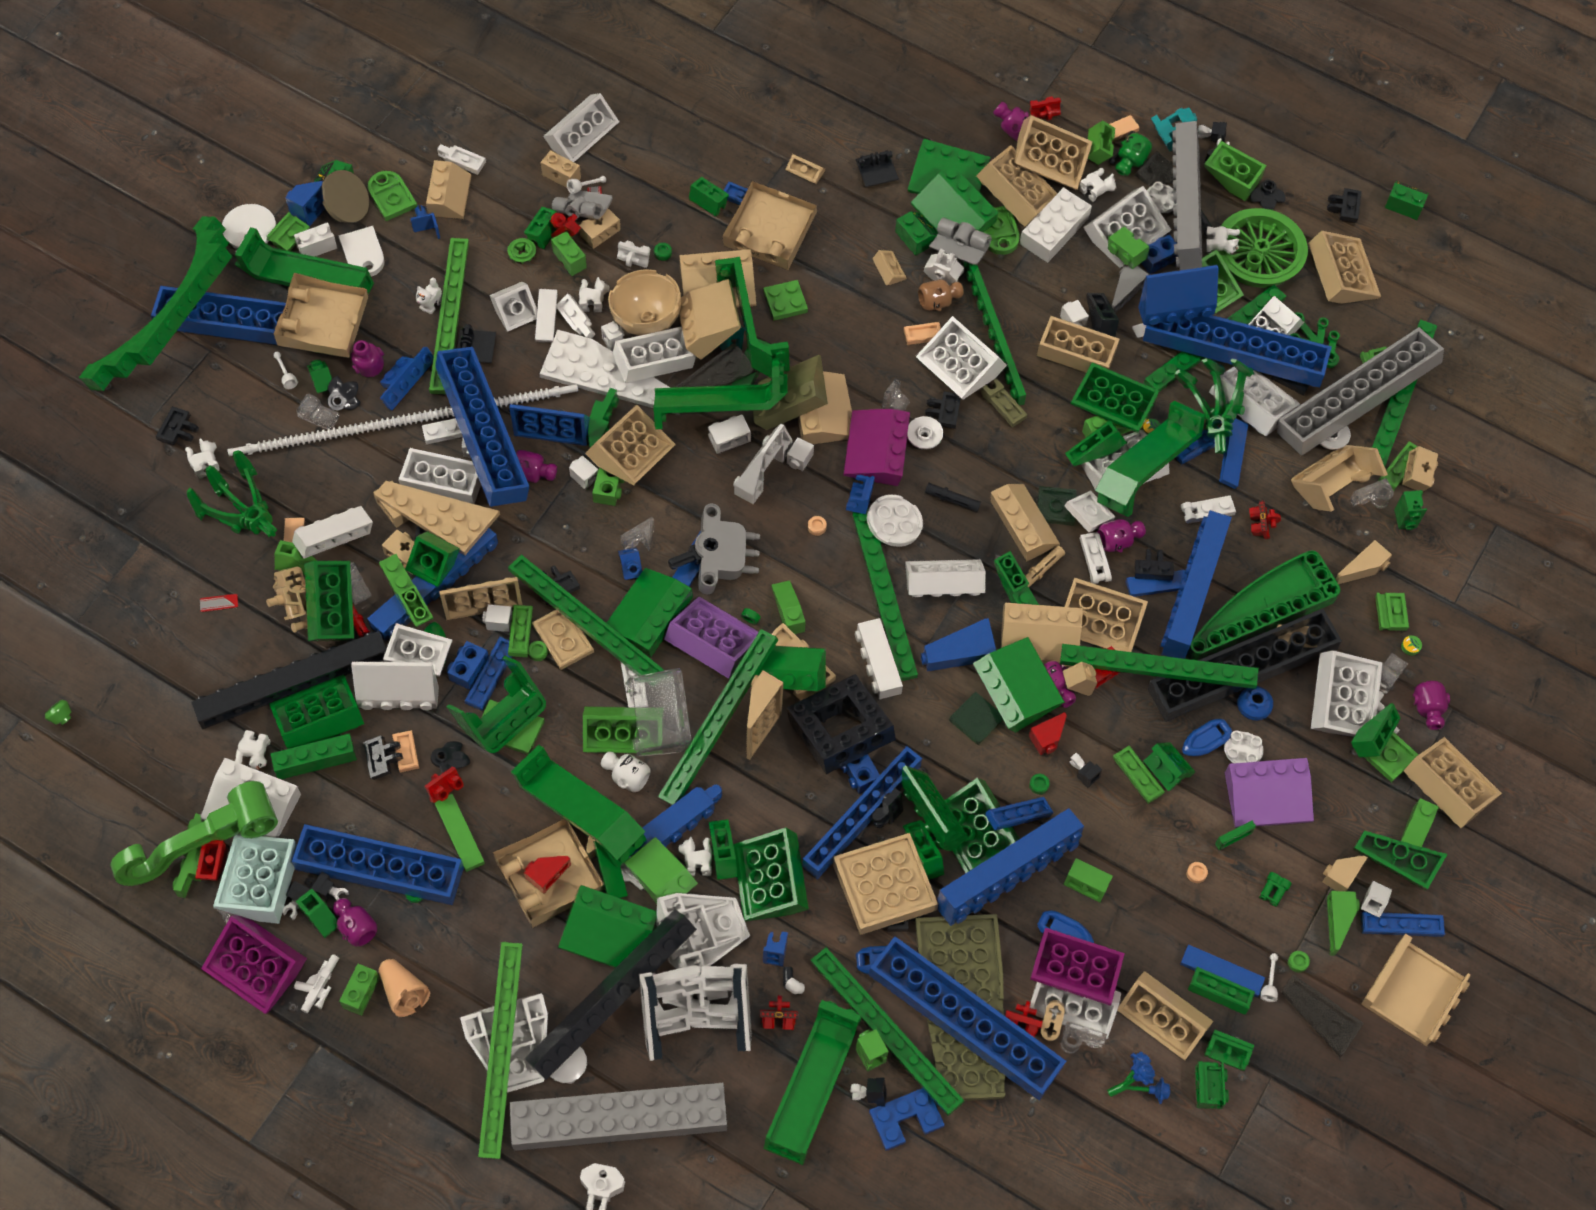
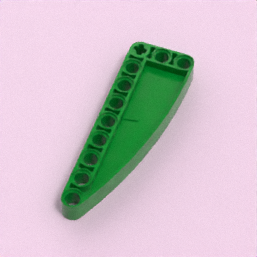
M1311 550L1300 554L1268 571L1231 598L1193 638L1187 655L1191 660L1203 659L1275 629L1278 625L1287 624L1332 605L1340 593V586L1318 552Z

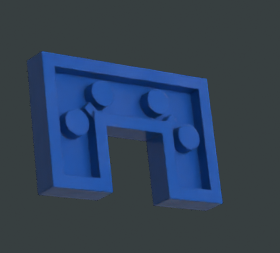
M923 1088L887 1102L885 1107L877 1106L869 1110L885 1151L906 1142L898 1124L901 1121L916 1116L924 1135L944 1127V1122L934 1100Z

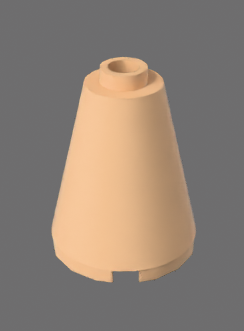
M387 959L381 963L378 972L391 1010L396 1016L406 1017L416 1012L414 1008L419 1005L423 1007L430 997V990L422 981L395 959Z

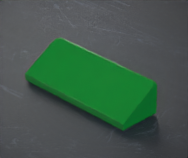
M593 841L606 894L617 898L628 896L621 866L619 868L616 867L604 848L598 842Z
M1199 967L1196 968L1188 987L1189 991L1244 1015L1248 1012L1255 991Z

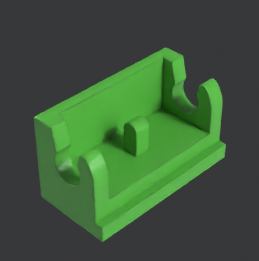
M1076 858L1064 885L1095 901L1101 902L1113 876Z

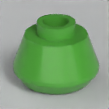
M60 700L45 713V719L56 725L59 723L61 725L65 724L71 718L69 715L71 709L68 702Z

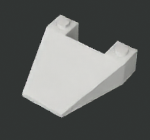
M783 424L777 426L770 436L767 435L765 437L763 446L743 474L734 481V494L753 505L763 492L764 471L773 458L783 463L792 447L793 440Z

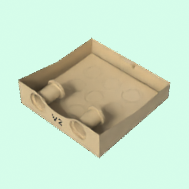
M752 181L737 212L723 234L724 246L734 250L751 249V256L789 270L817 213V205Z
M294 273L289 286L284 311L280 315L274 331L277 345L349 358L368 300L367 289L330 283Z
M565 819L530 837L493 852L496 863L532 928L570 909L580 885L600 892L605 890L604 883L570 823ZM568 856L571 860V866L545 894L526 880L524 872L530 862H535L538 858Z
M910 833L833 857V868L846 896L860 935L937 911V900Z

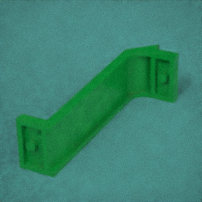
M250 227L235 254L237 258L235 265L255 279L290 286L293 274L298 273L330 283L365 288L368 294L374 285L370 273L365 267L273 248L263 241L257 228Z
M740 257L715 260L717 283L729 279L732 287H736L751 367L772 378V358H779L780 365H783L784 371H790L788 342L763 344L757 340Z
M772 358V379L766 384L655 388L653 405L655 430L663 429V422H666V413L770 410L788 393V374H784L783 365H780L779 358Z
M1171 402L1168 419L1106 468L1095 489L1098 492L1097 502L1126 517L1132 515L1134 498L1139 487L1202 436L1205 414L1179 402Z
M538 745L511 771L522 790L598 842L616 867L619 868L647 840L644 836L646 831L626 810L553 762L542 746Z
M821 1000L812 1031L766 1135L763 1149L801 1165L804 1164L808 1148L861 1020V1015L857 1014L854 1010L844 1009L837 1006L834 1002Z

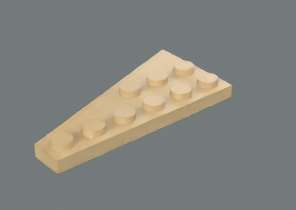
M385 481L374 494L376 499L419 527L459 547V552L464 556L500 515L498 510Z

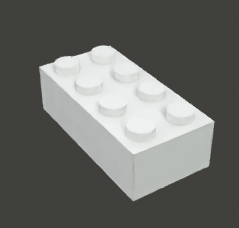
M1063 187L1022 231L1020 245L1048 263L1089 219L1092 206Z
M682 327L615 341L613 357L625 383L693 368L696 358L694 354L686 349Z
M413 448L409 449L399 477L401 485L475 504L481 486L472 461Z

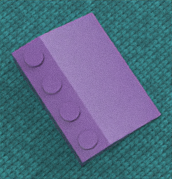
M698 597L670 622L664 640L711 667L721 675L730 678L757 636L758 631L703 598Z
M1307 758L1233 763L1228 765L1225 771V778L1235 828L1253 820L1256 826L1314 821L1311 775Z

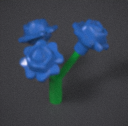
M1143 1052L1131 1054L1130 1057L1133 1059L1134 1064L1131 1072L1124 1082L1107 1090L1110 1097L1125 1090L1149 1092V1094H1155L1159 1104H1162L1163 1099H1168L1170 1095V1085L1164 1082V1078L1161 1077L1156 1086L1141 1087L1130 1085L1135 1081H1141L1146 1086L1153 1084L1155 1071L1150 1065L1151 1059Z

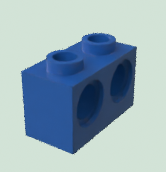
M1170 234L1158 238L1151 244H1147L1149 246L1148 258L1141 264L1149 274L1176 261L1178 255L1174 253V244L1177 243Z
M466 641L464 646L458 649L455 661L451 662L447 668L449 681L470 690L489 657L488 651ZM469 655H476L472 659L467 658ZM459 671H466L462 675L457 674Z
M868 754L857 759L859 762L857 764L849 763L841 767V770L844 773L847 772L849 776L850 786L852 789H856L858 794L865 792L880 776ZM866 776L868 780L862 781L858 777Z

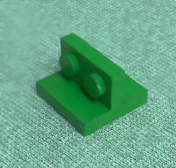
M1171 742L1157 743L1151 748L1153 752L1143 761L1168 791H1171L1184 778L1191 777L1195 773V770Z

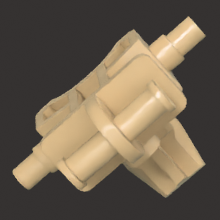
M297 566L275 572L274 580L276 582L273 588L277 596L266 600L268 607L274 605L284 606L287 614L284 617L285 620L300 616L301 622L291 624V629L294 633L304 628L308 629L306 588L302 569ZM288 576H294V578L288 579Z

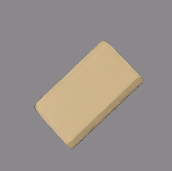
M792 154L785 169L817 184L825 172L824 168Z
M879 250L875 254L873 261L886 285H892L906 279L893 251Z

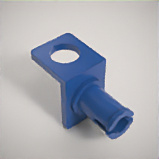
M421 205L422 211L417 206L415 208L417 217L411 218L413 231L419 232L435 228L437 238L440 239L434 213L427 214L425 206Z
M630 548L618 551L624 579L639 577L642 573L638 549Z

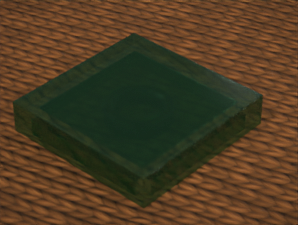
M1039 486L1037 507L1047 523L1074 526L1075 517L1064 506L1067 501L1076 498L1077 490Z
M975 692L950 716L949 721L979 745L1003 721V718L997 709Z

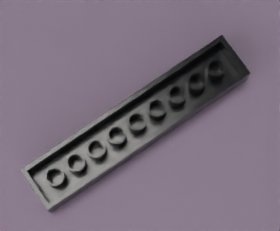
M1320 609L1198 661L1258 668V684L1319 658L1322 652L1338 650L1342 640L1324 609ZM1304 626H1310L1305 635L1301 632H1294L1288 642L1284 639H1278L1279 636ZM1305 642H1306V644H1308L1309 646H1316V645H1317V647H1316V648H1305V647H1304V644H1305ZM1157 677L1150 680L1148 691L1165 722L1246 689L1244 687Z

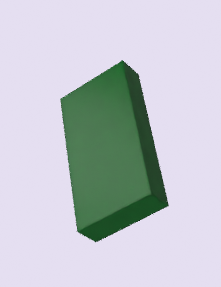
M1251 820L1218 837L1215 843L1217 849L1222 850L1251 835L1256 828L1255 823Z

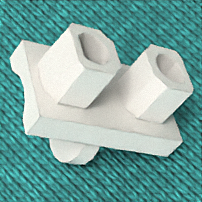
M628 240L625 243L619 242L617 259L626 261V266L628 267L635 264L647 268L650 255L649 247L642 246L639 248Z

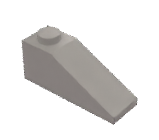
M1124 266L1121 269L1112 303L1115 313L1143 288L1146 275L1149 274L1140 267L1136 266L1132 269L1129 266Z

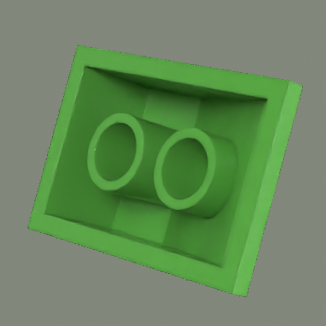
M1222 141L1204 164V167L1231 194L1244 201L1247 200L1260 182L1266 169L1265 164Z
M1216 249L1202 257V267L1218 265V293L1215 313L1244 295Z
M656 837L624 862L656 904L659 897L674 893L686 894L698 884L689 871Z

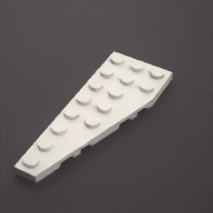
M557 330L540 371V378L569 386L577 384V387L602 395H607L610 388L616 389L619 399L653 408L655 388H670L654 377L625 383L611 350L591 338Z

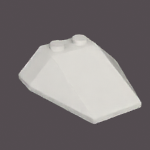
M674 893L657 899V926L673 910H677L685 915L697 929L668 958L670 964L676 969L696 965L700 968L702 966H711L750 937L736 898Z
M542 993L517 999L507 1092L544 1082V1078L524 1059L547 1037L548 1013ZM494 1006L460 1017L465 1038L487 1071Z

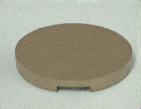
M338 170L329 174L324 179L321 189H323V204L327 212L335 220L352 224L361 220L366 215L369 208L368 192L363 182L355 174L346 170Z

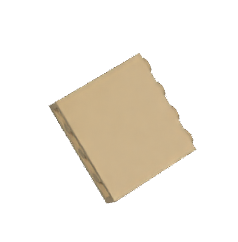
M1405 933L1361 1005L1427 1046L1431 1041L1435 1043L1441 1032L1438 1031L1440 1026L1447 1024L1451 1017L1448 1014L1450 1009L1454 1010L1460 1002V999L1457 997L1460 992L1464 994L1470 985L1467 982L1470 974L1468 973L1465 977L1410 943L1412 937Z

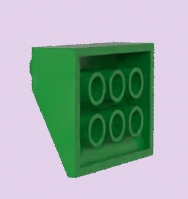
M923 139L907 192L919 194L940 172L953 164L980 193L983 184L977 175L990 162V157Z
M953 164L940 172L911 201V205L936 231L939 221L944 217L959 224L961 222L969 223L975 230L985 232L996 223L999 213Z
M1092 362L1070 404L1139 433L1156 403L1159 391Z
M645 568L606 623L651 658L664 640L670 622L687 607L693 598L692 588L675 578Z
M1029 637L993 651L973 663L1009 730L1015 733L1065 703Z
M344 674L270 703L287 749L335 737L364 724Z
M906 765L902 767L901 785L905 790L903 791L905 797L914 803L915 812L925 820L924 826L936 837L935 843L941 850L952 851L968 839L969 836L929 775Z
M976 778L945 799L969 836L968 839L952 850L965 873L1020 839L1013 826L999 830L993 829L985 813L990 809L1001 806L986 781Z
M785 827L733 844L744 921L788 916L809 910L797 833Z
M580 885L558 948L616 968L652 932L657 918V911Z

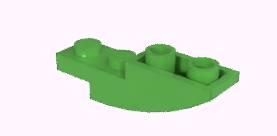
M397 554L380 561L379 565L388 579L389 585L415 627L433 619L431 612L415 584L411 581Z
M196 813L194 819L190 820L188 829L204 822L200 814ZM201 846L184 854L186 858H183L181 862L180 874L173 882V890L178 897L186 898L192 880L201 882V879L195 878Z

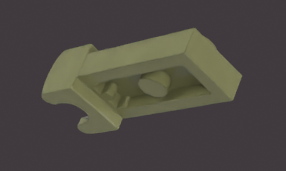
M994 379L992 389L986 385L983 386L981 390L983 398L994 406L1012 428L1027 419V413L1008 394L998 379Z

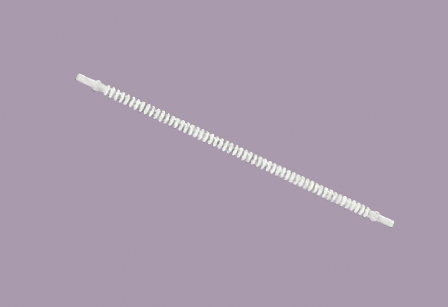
M577 384L564 387L555 386L551 389L545 388V390L540 389V391L535 390V392L530 391V393L524 392V394L519 393V395L514 394V396L509 395V397L503 396V398L498 397V399L494 398L496 405L502 408V405H505V407L513 403L518 405V402L523 404L524 401L528 403L529 400L533 402L534 399L539 401V398L544 400L545 397L547 399L551 396L561 397V394L578 392ZM446 406L445 409L440 407V410L435 408L434 411L430 409L429 412L424 410V413L420 411L418 414L414 412L413 415L408 413V416L403 414V417L398 415L397 418H394L392 416V419L387 417V420L382 418L381 421L376 419V422L372 420L370 423L366 421L365 424L360 422V425L356 423L354 426L350 424L349 427L344 425V428L340 426L338 429L333 427V430L328 428V431L323 429L322 432L317 430V433L313 431L311 434L307 432L306 435L301 433V436L296 434L295 437L290 435V438L285 436L284 439L280 437L279 440L274 438V441L269 439L268 442L263 440V443L259 441L257 444L248 443L246 446L228 449V455L233 456V452L237 450L243 452V454L248 453V455H251L256 451L261 453L262 450L267 452V449L271 451L273 448L278 450V447L283 449V446L288 448L289 445L294 447V444L299 446L302 443L305 445V442L310 444V441L315 443L316 440L321 442V439L325 441L327 438L331 440L332 437L337 439V436L341 438L343 435L347 437L348 434L353 436V433L357 435L359 432L364 434V431L369 433V430L373 432L375 429L380 431V428L385 430V427L389 429L391 426L396 428V425L401 427V424L405 426L407 423L412 425V422L417 424V421L421 423L423 420L428 422V419L433 421V418L437 420L439 417L443 419L444 416L449 418V415L454 417L451 406L450 408Z

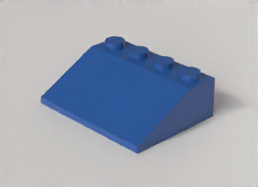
M1218 265L1146 275L1138 306L1143 325H1156L1163 322H1174L1183 319L1190 320L1196 317L1214 315L1217 306Z
M510 404L514 436L587 446L590 417L587 415Z

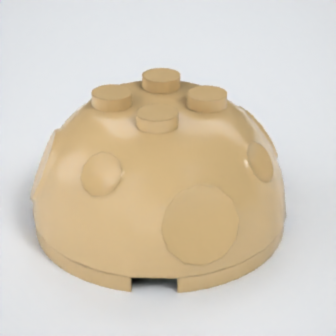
M638 270L628 273L616 281L617 285L609 292V308L613 320L627 333L641 336L664 331L672 326L680 314L681 293L678 284L669 275H660L656 270Z

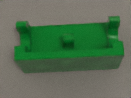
M700 177L691 185L689 200L715 217L719 215L720 208L725 209L727 198L729 197L728 193L703 177Z
M545 207L540 208L524 231L527 238L533 243L536 241L541 249L547 246L552 238L551 234L558 229L551 223V217L557 211Z
M1214 1030L1210 1036L1204 1056L1245 1071L1254 1045Z

